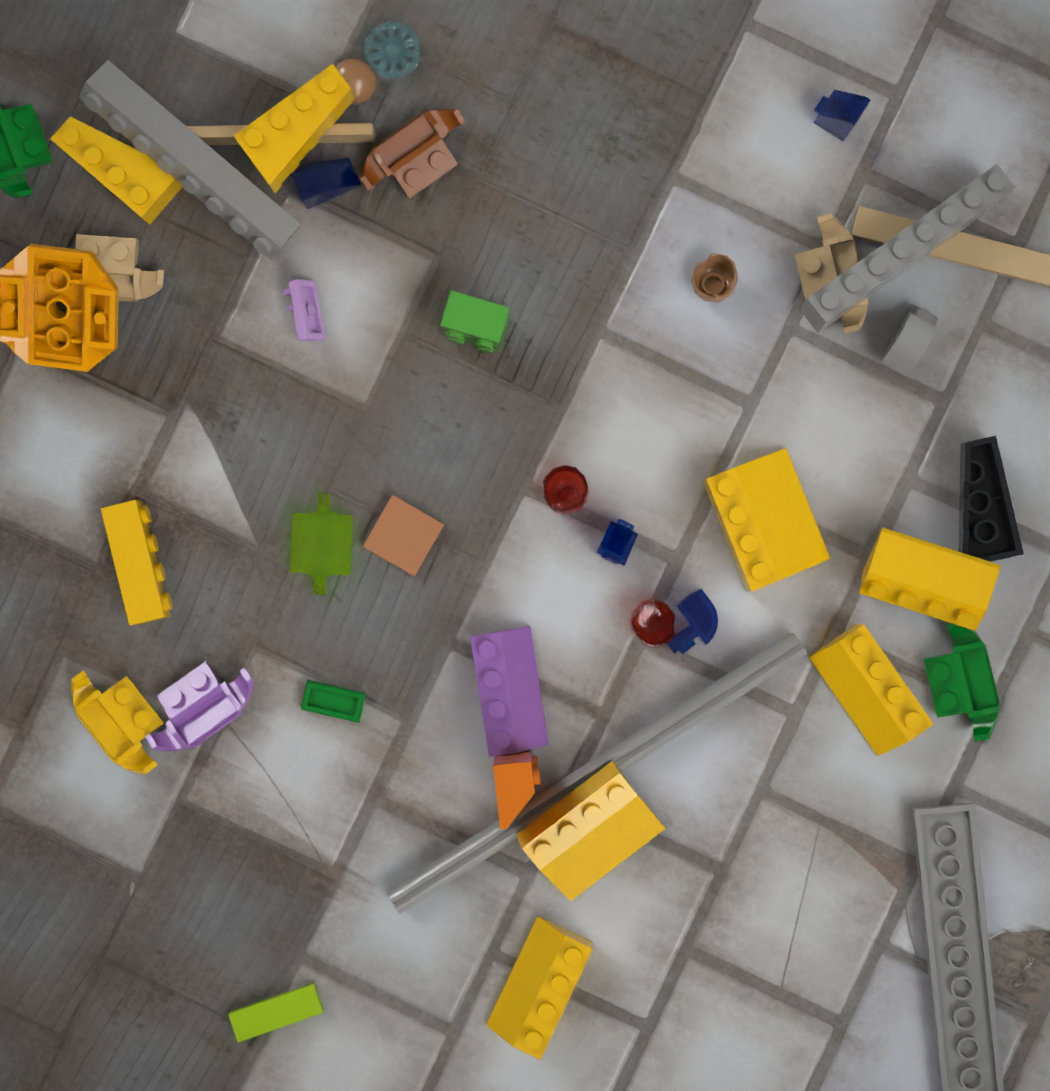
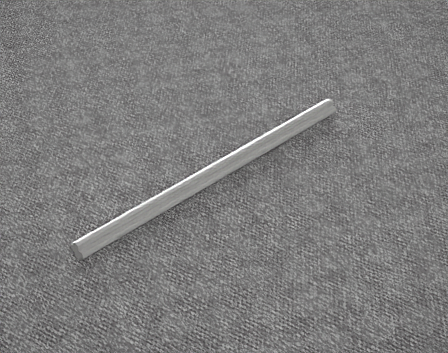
M794 633L784 637L530 799L507 829L500 830L499 820L395 885L387 892L389 900L393 903L399 914L518 839L517 833L611 761L616 764L621 772L625 771L807 655L805 648Z

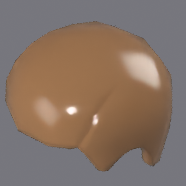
M353 58L343 60L337 64L336 69L350 86L355 98L350 105L354 106L368 101L376 90L377 78L372 67L364 61Z
M710 254L705 261L698 263L694 269L691 280L694 292L704 301H723L734 292L738 281V273L735 263L727 255Z

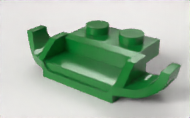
M32 104L2 110L0 105V189L16 199L32 196V188H29L24 176L25 170L51 164L52 157Z
M952 623L946 624L951 635L953 652L923 659L937 718L968 713V717L971 718L974 742L989 740L998 718L1000 700L987 646L974 630Z

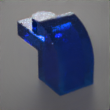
M698 588L675 605V608L687 622L688 626L665 642L674 654L677 651L683 654L696 644L693 640L696 637L699 638L702 644L707 645L717 631V611L704 591Z

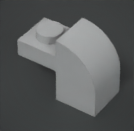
M911 304L906 311L900 329L888 344L881 363L908 377L929 346L937 330L935 325L938 317L932 315L926 309Z

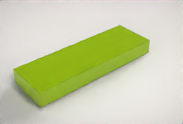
M312 982L232 1010L228 1013L239 1043L324 1012V1007L316 984Z

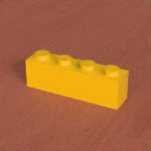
M132 500L100 508L129 626L171 617L170 610L173 609V603L169 592L165 593L162 581L166 580V575L162 563L157 561L155 552L159 551L155 534L150 533L148 523L152 519L149 507L143 505V501Z

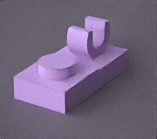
M296 279L288 282L289 288L283 291V296H291L293 304L287 306L286 311H293L295 329L299 341L319 342L327 339L315 281Z

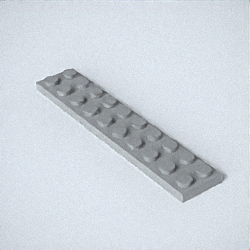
M960 803L912 808L940 1091H1004L975 805L973 803Z

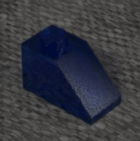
M834 89L829 98L823 95L814 109L818 116L813 123L841 141H844L871 99L866 96Z
M350 158L317 162L291 173L300 197L307 209L361 187Z
M619 518L617 523L610 521L594 554L620 567L625 566L638 536L637 533L633 532L635 526Z

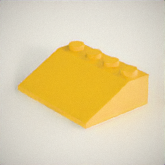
M786 448L702 481L747 592L755 591L831 559Z
M611 761L516 835L522 850L536 867L572 901L666 828L616 764Z

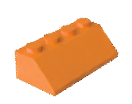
M531 749L518 753L499 755L494 758L493 770L500 830L509 827L535 794V785H540L538 756H532Z

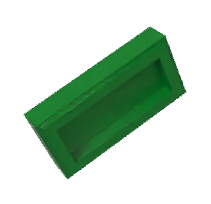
M307 680L300 710L359 723L366 693Z

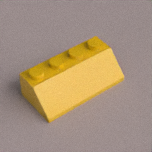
M882 527L863 569L859 593L976 631L988 609L1001 565Z
M856 623L808 657L876 756L908 743L934 725L864 624Z
M538 915L486 1026L511 1046L541 1060L593 950L592 941Z

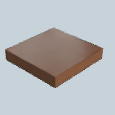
M392 495L363 547L409 574L416 576L445 524Z

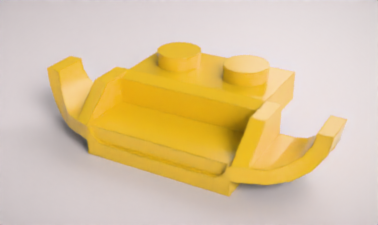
M84 670L71 679V694L76 717L112 763L142 775L155 768L158 764L143 750V745L140 741L162 726L164 722L127 676L102 694L99 689H95Z

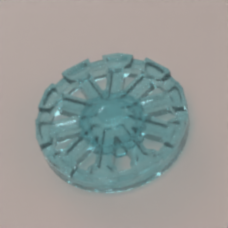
M388 21L379 24L371 30L366 39L365 56L367 62L372 67V70L382 77L389 79L404 77L415 69L420 60L421 47L419 39L411 27L404 23ZM388 29L389 39L383 34V30ZM394 29H401L395 38ZM406 34L411 36V38L402 41ZM378 36L383 43L373 41L374 37ZM412 45L416 46V49L414 51L405 49ZM371 48L380 50L375 53H370ZM404 56L413 58V61L408 63ZM383 57L379 65H375L374 61ZM390 63L391 70L386 72L384 69ZM397 63L403 66L402 71L397 70Z

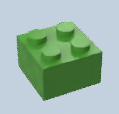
M451 290L440 326L443 335L447 336V341L459 345H464L465 341L476 345L475 349L492 354L493 350H501L510 320V308Z

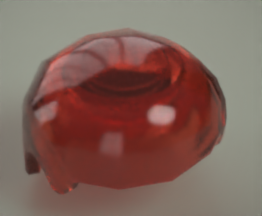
M562 465L553 468L543 480L544 499L551 510L565 515L581 510L587 502L589 495L588 484L584 474L576 467Z
M654 598L641 601L632 611L630 628L642 644L653 648L665 646L675 636L674 621L676 617L665 602Z

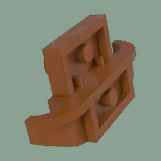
M437 109L418 114L373 146L361 169L360 180L369 191L384 177L393 175L406 196L410 199L458 165L442 138L452 129L466 122L458 109Z

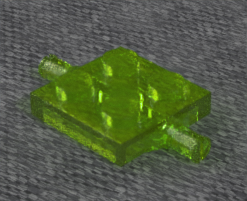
M318 493L317 511L293 513L290 573H306L313 576V595H319V583H321L320 595H326V577L351 575L353 515H338L329 511L330 493H325L324 505L323 493Z

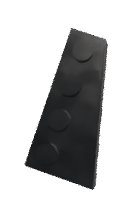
M996 435L962 443L960 448L958 552L989 562L1024 554Z

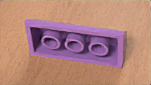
M530 626L471 635L470 639L489 757L518 753L549 745Z

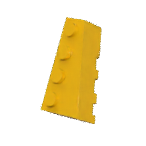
M332 64L235 134L234 138L276 194L281 188V184L290 173L292 174L297 169L299 162L309 150L312 151L325 131L333 126L354 101V95L348 83Z
M71 116L51 138L61 150L149 225L182 188L180 182L170 174L163 172L157 163L145 153Z

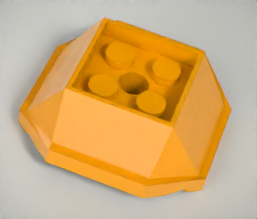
M30 244L0 269V341L6 343L27 364L88 372L118 347L119 287L93 251ZM56 301L62 302L66 306L67 312L59 310Z

